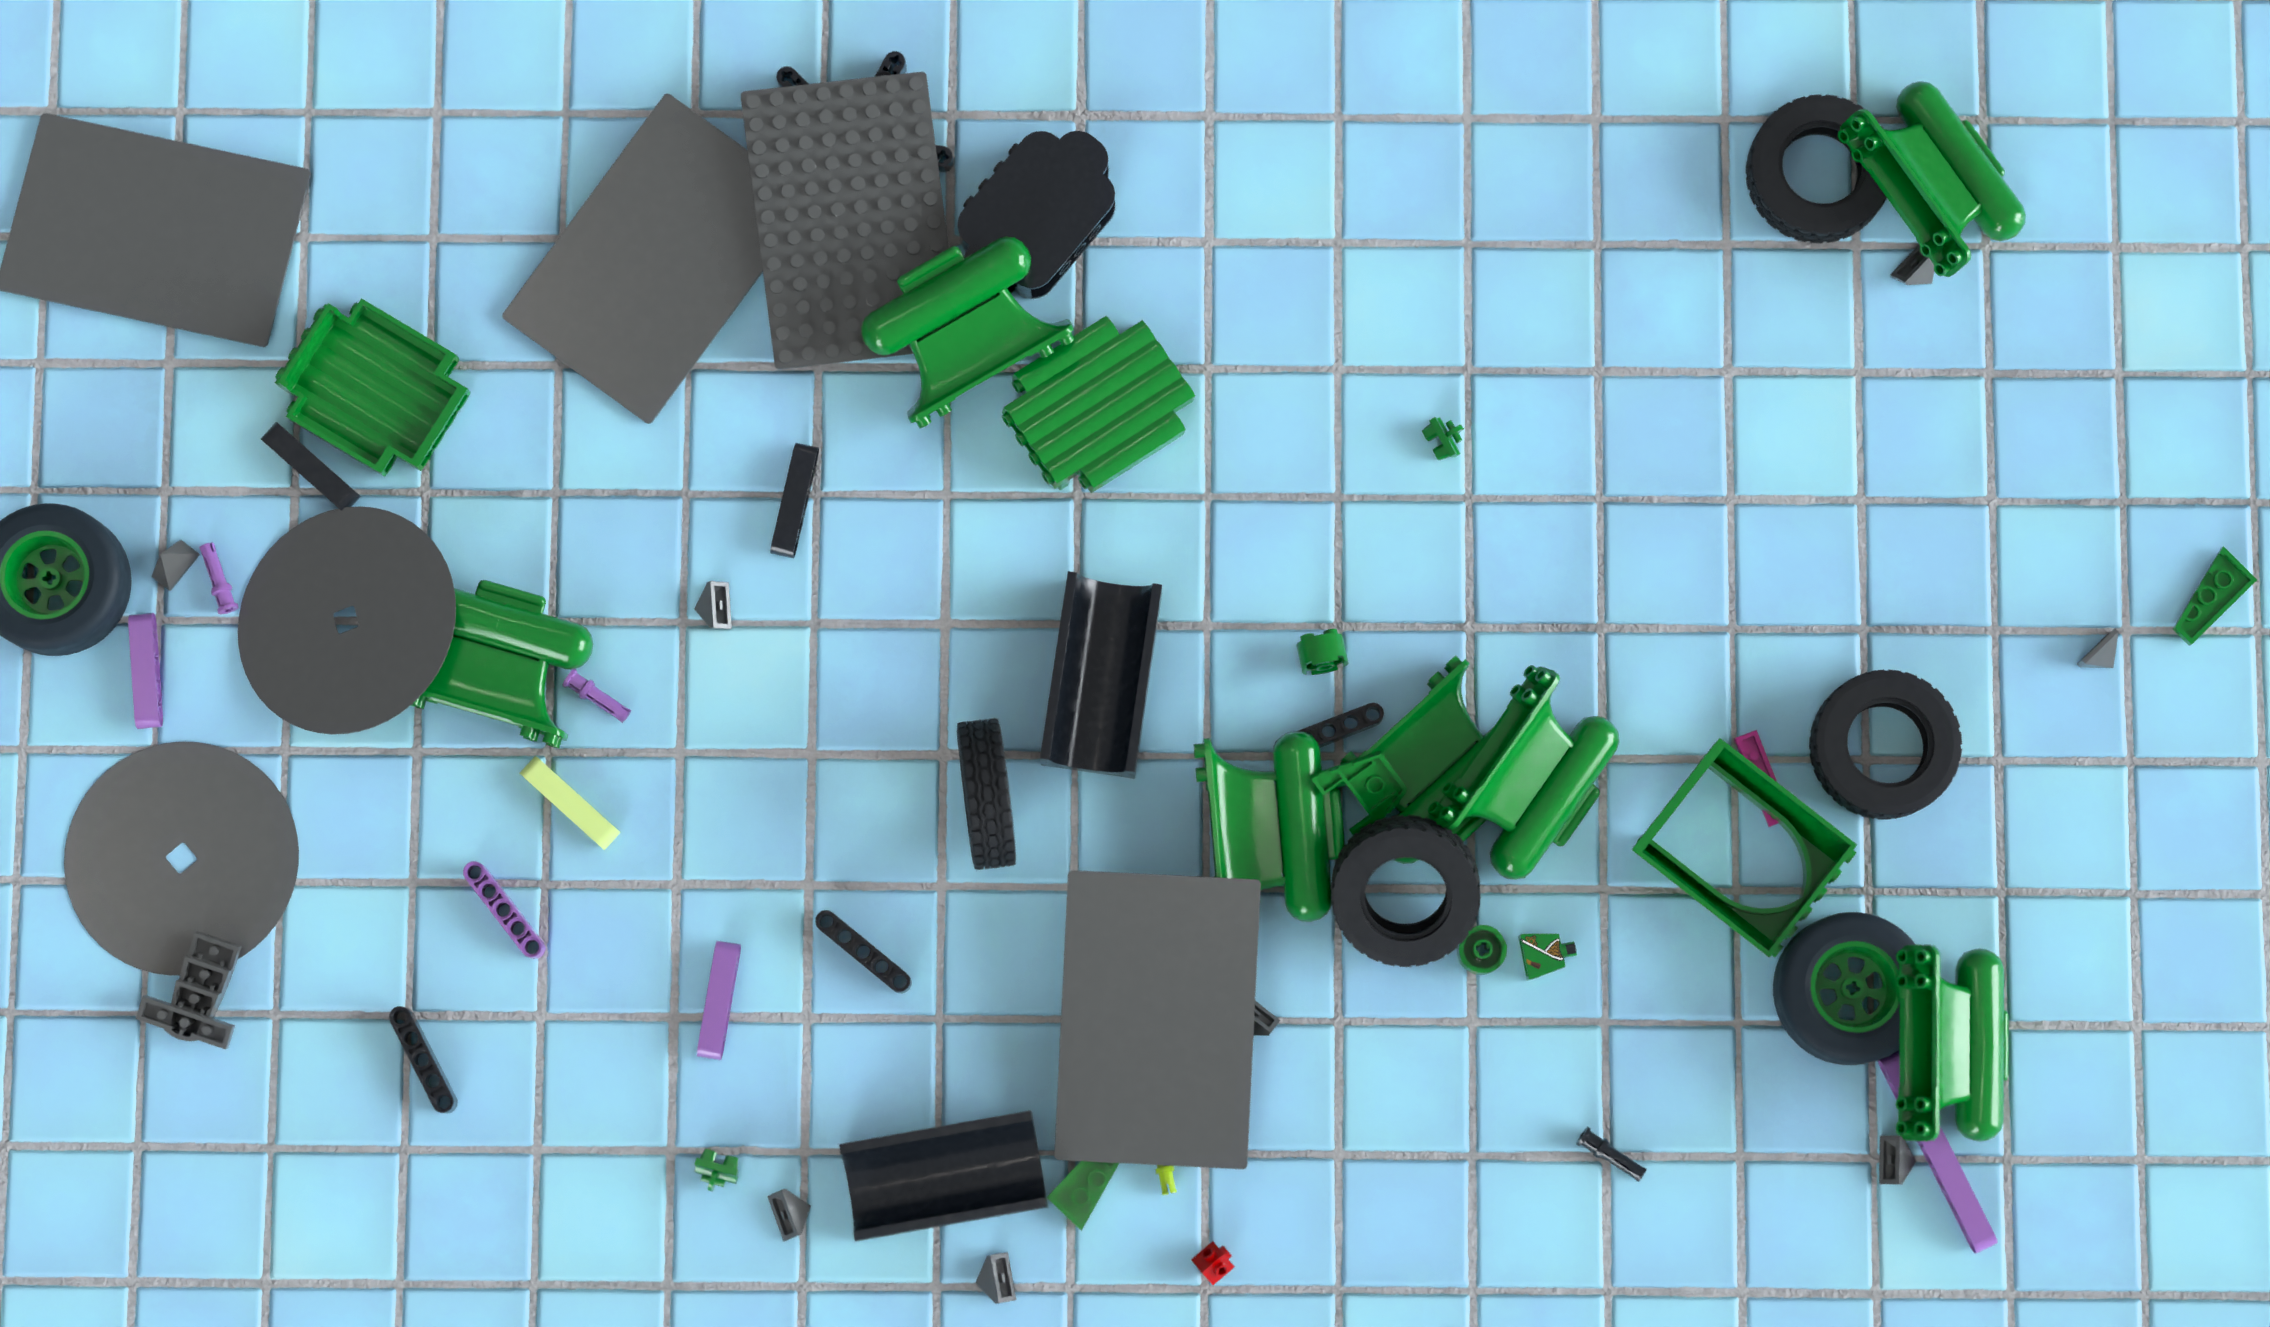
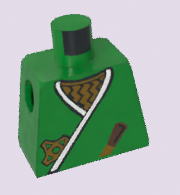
M1521 934L1518 936L1527 981L1564 968V958L1577 955L1575 942L1561 944L1559 934Z

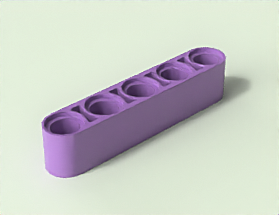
M154 613L129 615L128 628L135 725L137 729L162 727L163 709L156 617Z
M472 861L467 863L463 869L465 879L521 952L532 959L542 957L546 950L543 940L492 874L479 862ZM475 867H480L481 875L477 879H472L470 876L471 870ZM493 885L496 892L493 897L487 898L485 896V889ZM504 904H508L510 907L509 914L503 917L500 916L499 908ZM517 923H523L524 932L520 935H515L513 932V928ZM533 941L538 942V951L530 954L528 952V945Z
M723 941L716 942L697 1057L722 1059L741 944Z

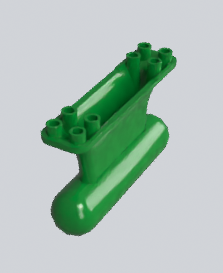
M1919 81L1906 86L1897 98V112L1906 128L1898 130L1883 129L1870 111L1860 109L1842 124L1838 132V138L1842 143H1846L1852 150V158L1856 162H1860L1865 170L1869 172L1906 223L1920 245L1921 254L1929 257L1934 264L1935 273L1938 276L1950 277L1971 260V251L1961 238V233L1972 219H1974L1986 236L1992 240L2005 241L2015 237L2025 225L2026 214L2023 205L2002 178L2005 174L2004 168L1968 120H1960L1938 88L1929 82Z
M1002 237L966 258L957 246H952L900 276L897 283L903 294L872 311L864 318L861 325V336L864 344L871 351L878 355H890L909 345L915 356L920 371L921 391L918 401L907 412L910 423L916 422L919 428H923L932 422L929 414L937 411L940 417L948 414L952 410L950 402L983 381L1039 352L1042 358L1047 357L1054 352L1051 344L1058 340L1062 346L1074 341L1073 334L1071 333L1074 328L1069 319L1056 323L1041 321L1025 311L1007 289L1022 280L1031 268V256L1028 248L1022 241L1015 237Z
M481 580L478 583L475 594L454 588L456 618L448 653L434 680L410 706L424 709L426 701L434 704L440 703L516 725L521 728L519 735L533 742H537L539 734L544 735L542 742L559 749L561 741H567L568 734L555 726L547 712L545 681L548 666L553 665L572 670L583 666L592 654L593 640L590 632L580 624L543 614L546 599L540 595L487 580Z
M1454 656L1444 668L1449 673L1445 678L1438 671L1428 680L1427 685L1432 689L1429 695L1367 751H1364L1358 757L1350 751L1341 760L1340 764L1380 751L1408 788L1395 806L1400 812L1398 815H1416L1424 819L1425 817L1431 819V814L1428 813L1430 804L1434 801L1440 802L1444 796L1441 792L1442 787L1447 782L1453 783L1460 776L1492 730L1490 729L1483 736L1471 720L1464 705L1461 684L1464 673L1470 665L1466 659L1462 662L1457 656ZM1342 781L1333 789H1341L1348 786ZM1465 817L1460 825L1452 830V833H1456L1465 841L1487 820L1480 817ZM1397 858L1393 860L1403 864H1410L1419 859Z
M1530 665L1525 669L1523 675L1526 677L1524 683L1522 685L1517 684L1511 689L1510 696L1513 698L1507 705V709L1460 776L1453 783L1447 782L1442 787L1441 792L1444 796L1440 802L1434 801L1428 807L1431 819L1447 830L1455 829L1465 817L1469 816L1484 818L1503 828L1489 854L1494 869L1507 879H1522L1528 876L1552 842L1559 847L1567 843L1599 797L1600 790L1593 783L1610 761L1620 743L1619 733L1613 723L1600 716L1583 718L1571 734L1568 735L1555 719L1550 702L1551 695L1560 681V676L1554 670L1545 667L1536 668L1534 665Z
M1293 731L1284 734L1277 740L1273 748L1274 771L1247 770L1226 762L1215 752L1210 738H1203V743L1194 744V757L1204 758L1205 767L1195 768L1196 782H1206V790L1208 791L1214 877L1257 879L1261 883L1260 891L1284 886L1287 911L1292 917L1300 921L1312 922L1320 920L1327 915L1332 907L1329 860L1338 859L1345 841L1341 793L1339 789L1335 788L1323 795L1309 777L1314 773L1322 771L1318 742L1313 736L1305 732Z
M1906 945L1896 955L1897 962L1899 963V975L1897 976L1896 984L1899 987L1900 1086L1898 1087V1098L1896 1100V1108L1898 1109L1896 1133L1907 1141H1934L1940 1131V1110L1945 1106L1955 1104L1956 1126L1964 1137L1978 1142L1995 1138L2001 1131L2004 1122V1081L2009 1076V1015L2004 1010V968L2002 961L1994 952L1978 948L1965 952L1958 959L1955 968V984H1951L1940 976V952L1935 946Z

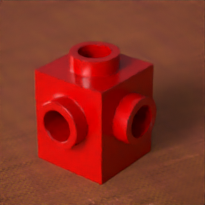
M1214 1241L1209 1243L1191 1259L1212 1286L1235 1267L1229 1260L1232 1255L1223 1245L1219 1248Z

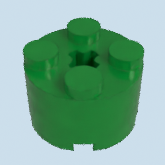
M1328 629L1323 632L1324 634L1316 636L1313 633L1300 636L1301 641L1296 644L1303 674L1307 675V671H1311L1312 675L1325 674L1338 670L1337 665L1343 663V667L1348 665L1343 636L1338 633L1337 629Z
M1487 925L1473 927L1472 931H1469L1467 938L1462 944L1459 943L1457 948L1460 964L1467 971L1476 975H1486L1495 971L1504 962L1507 954V945L1501 933ZM1481 944L1485 945V950H1488V953H1484L1482 956L1476 950Z

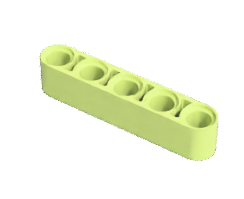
M537 756L520 772L529 783L602 849L605 850L621 833Z

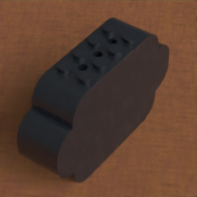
M1037 131L1027 135L1019 144L1015 143L1010 148L1008 158L1004 162L1001 160L993 169L994 174L990 179L985 178L978 187L979 192L974 197L971 195L963 204L964 209L958 218V232L961 245L966 251L965 258L995 240L1006 236L1015 237L1028 248L1031 256V268L1022 280L1007 288L1011 294L1015 291L1028 299H1037L1047 295L1109 223L1115 213V189L1112 182L1108 179L1107 151L1101 142L1083 131L1069 132L1060 139L1046 131Z

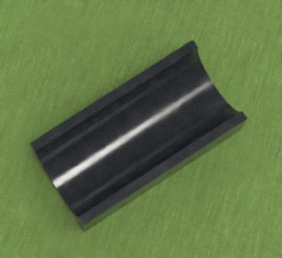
M1068 571L1040 754L1042 766L1135 779L1162 598V584L1153 583L1148 586L1119 585L1092 580L1079 575L1077 572Z
M1031 1110L839 1144L851 1199L855 1241L1048 1208Z

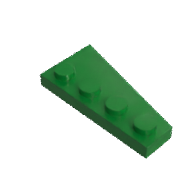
M2223 546L2173 627V630L2189 646L2192 645L2257 579Z
M1080 1161L1047 1198L1082 1231L1119 1163Z

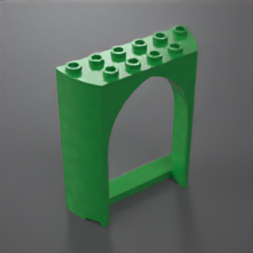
M1719 738L1706 755L1702 757L1699 764L1645 833L1640 836L1632 851L1770 958L1772 955L1775 958L1784 947L1781 945V942L1784 939H1790L1798 929L1795 924L1798 921L1805 920L1812 911L1810 905L1813 902L1819 901L1827 892V889L1824 888L1827 883L1834 882L1842 871L1839 868L1844 861L1848 864L1857 852L1854 849L1857 844ZM1707 769H1710L1753 804L1768 813L1774 820H1777L1792 838L1799 852L1803 868V884L1798 900L1777 908H1753L1734 902L1718 892L1652 840Z

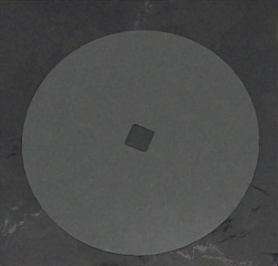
M361 506L345 507L342 511L340 509L330 510L303 521L283 535L261 559L250 578L242 599L238 619V647L241 662L251 687L261 701L277 716L294 726L316 733L349 734L367 730L389 721L403 712L424 693L434 680L448 653L456 618L455 590L448 565L438 547L423 530L411 521L390 511ZM354 606L359 626L339 634L334 613Z
M172 742L148 747L131 754L108 769L92 785L80 802L70 824L64 853V871L68 894L80 922L90 936L102 948L122 962L140 970L163 975L181 974L184 958L189 953L193 935L196 931L242 946L238 959L254 949L268 936L285 912L294 890L299 866V846L295 823L284 797L272 780L252 762L239 754L222 747L199 742ZM181 843H185L197 857V860L179 874L166 859V856Z

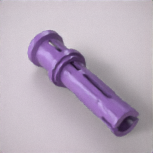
M206 543L199 548L213 586L211 594L215 596L219 607L217 609L218 614H227L237 610L239 607L234 602L231 593L232 586L225 579L214 543Z
M576 669L571 670L562 684L563 687H569L578 693L581 699L587 698L622 723L631 713L630 709L599 690L595 686L594 681H588L579 675Z

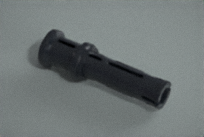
M1588 1126L1576 1142V1145H1582L1593 1152L1594 1157L1604 1158L1637 1182L1641 1180L1646 1172V1168H1643L1610 1146L1608 1139L1600 1138L1591 1132V1128Z

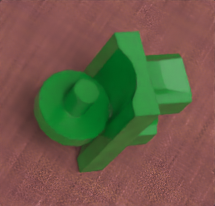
M1434 417L1429 420L1431 424L1426 426L1422 433L1429 442L1439 437L1442 444L1433 449L1436 458L1443 460L1460 455L1461 453L1455 442L1460 443L1462 441L1459 433L1464 430L1463 426L1458 425L1455 427L1452 420L1446 422L1445 426L1440 417Z
M704 1149L700 1158H696L694 1164L695 1173L702 1174L701 1181L709 1183V1191H713L715 1185L724 1187L725 1181L736 1184L738 1180L737 1157L726 1155L722 1165L715 1163L717 1157L715 1151Z

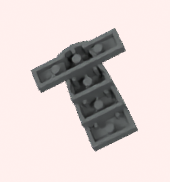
M199 931L194 932L189 953L184 958L180 977L175 983L172 1002L168 1003L144 995L142 996L136 1019L164 1028L168 1034L179 1040H199L226 1050L229 1047L235 1025L215 1019L214 1016L227 990L242 946Z

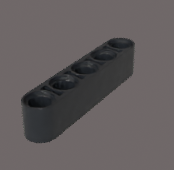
M275 422L261 438L265 444L341 511L345 507H352L361 497L279 423Z
M795 443L771 543V554L789 558L795 557L818 460L819 447Z
M1369 703L1301 729L1299 732H1305L1313 736L1318 742L1319 748L1379 725L1383 719L1384 711L1379 704ZM1374 709L1379 713V718L1377 720H1370L1367 718L1366 712ZM1345 719H1355L1357 726L1354 729H1348L1344 725ZM1330 726L1335 730V735L1329 738L1325 737L1322 729Z
M824 910L817 914L815 923L818 929L888 987L901 994L906 993L910 989L912 981L909 975L843 920L829 910ZM824 916H831L833 918V924L829 928L821 926V919ZM842 931L851 932V940L848 943H841L839 941V935ZM868 946L870 949L869 956L866 958L858 957L857 950L859 947ZM879 961H886L888 963V970L885 973H878L875 967ZM897 976L906 977L907 984L905 987L899 989L894 986V980Z
M403 1006L393 1008L389 1014L390 1023L432 1106L440 1113H452L458 1104L457 1097L414 1013ZM405 1011L407 1013V1020L405 1023L399 1024L397 1022V1015ZM415 1032L418 1035V1041L414 1045H409L407 1038L410 1033ZM426 1053L429 1057V1062L421 1067L418 1063V1058L421 1054ZM436 1074L440 1082L437 1087L432 1088L429 1085V1079L432 1075ZM443 1096H448L451 1101L447 1109H442L439 1104Z

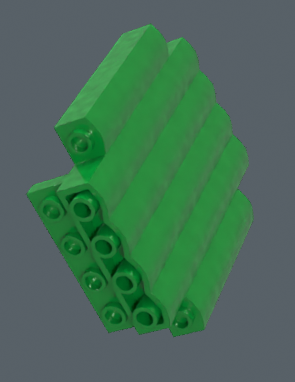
M362 298L359 303L356 302L351 307L349 318L341 314L331 304H325L323 308H319L316 311L311 327L303 331L301 335L302 341L298 347H294L291 350L286 366L281 367L275 378L277 380L275 383L283 390L297 397V400L292 401L288 406L286 417L384 477L392 468L397 457L422 471L471 393L468 388L449 378L459 361V357Z
M1105 316L1074 335V341L1068 345H1058L1053 349L1054 352L1044 358L1039 357L1013 374L1012 385L1018 394L1022 393V396L1003 408L1002 419L1007 427L1013 428L1018 443L1022 447L1025 446L1027 448L1031 462L1035 466L1038 465L1040 467L1043 479L1048 485L1051 484L1054 489L1058 487L1059 490H1062L1068 486L1070 479L1079 475L1078 480L1084 489L1088 488L1090 493H1093L1184 434L1186 429L1175 413L1193 402L1195 394L1143 320L1119 334L1111 320Z

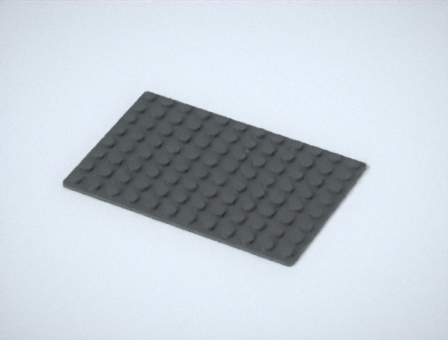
M905 73L742 92L741 104L775 368L781 370L913 354L909 345L890 355L874 353L864 344L861 336V325L869 313L903 294L897 283L900 276L949 248L926 73Z
M665 94L504 311L503 319L645 423L651 424L763 273L747 149L675 97Z
M43 113L40 116L0 268V291L266 347L269 343L311 172L309 169Z
M1076 870L1068 873L1054 1153L1057 1160L1245 1169L1247 1167L1261 888L1259 880Z

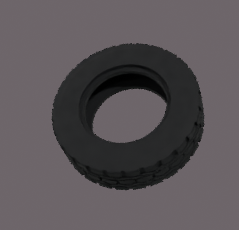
M1821 94L1794 99L1791 103L1788 102L1779 107L1777 111H1774L1766 119L1750 147L1745 173L1747 174V189L1750 191L1749 195L1753 205H1756V210L1774 229L1777 228L1780 230V233L1789 238L1794 237L1798 241L1830 243L1839 241L1841 238L1845 239L1854 235L1855 232H1859L1878 213L1887 197L1860 162L1855 161L1857 180L1854 190L1845 198L1827 204L1810 202L1797 195L1787 183L1783 172V156L1790 144L1797 139L1809 135H1824L1842 143L1838 138V132L1842 124L1856 111L1865 108L1843 97L1841 99L1838 96H1821ZM1842 143L1850 151V153H1852V150L1849 148V146L1846 143Z
M1898 670L1866 672L1855 676L1838 687L1820 706L1812 723L1811 736L1809 737L1810 759L1815 769L1813 771L1826 793L1831 795L1832 799L1840 806L1846 807V810L1871 819H1897L1905 817L1934 802L1951 784L1958 770L1962 754L1960 725L1957 716H1954V710L1950 703L1944 699L1945 696L1937 688L1934 689L1932 684L1926 680ZM1873 707H1890L1906 714L1915 723L1921 734L1923 753L1918 768L1908 779L1897 783L1878 782L1865 776L1854 765L1849 755L1847 738L1850 726L1860 712Z
M997 718L984 719L983 721L975 720L973 723L972 721H967V723L959 722L957 724L958 751L974 869L982 870L984 867L989 869L990 867L1014 866L1016 864L1015 837L999 721Z
M1416 815L1391 816V818L1385 817L1376 820L1375 823H1369L1361 828L1359 833L1356 832L1348 840V844L1343 846L1338 859H1336L1331 883V900L1335 920L1348 942L1352 943L1353 947L1362 954L1365 953L1370 959L1377 962L1380 961L1386 965H1399V967L1429 964L1428 962H1435L1443 958L1444 955H1449L1458 948L1459 943H1463L1469 935V931H1472L1477 920L1476 916L1479 913L1481 899L1476 862L1468 846L1464 845V841L1456 833L1453 834L1452 830H1447L1436 824L1435 820L1426 817L1424 819ZM1397 858H1415L1428 863L1439 872L1446 885V893L1441 905L1431 916L1416 923L1400 924L1384 919L1373 910L1365 894L1367 882L1378 867Z

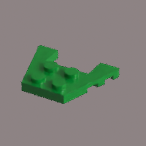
M1380 751L1309 776L1323 795L1344 781L1367 811L1368 816L1349 829L1352 835L1356 832L1359 833L1360 829L1369 823L1373 824L1376 820L1385 818L1408 790Z

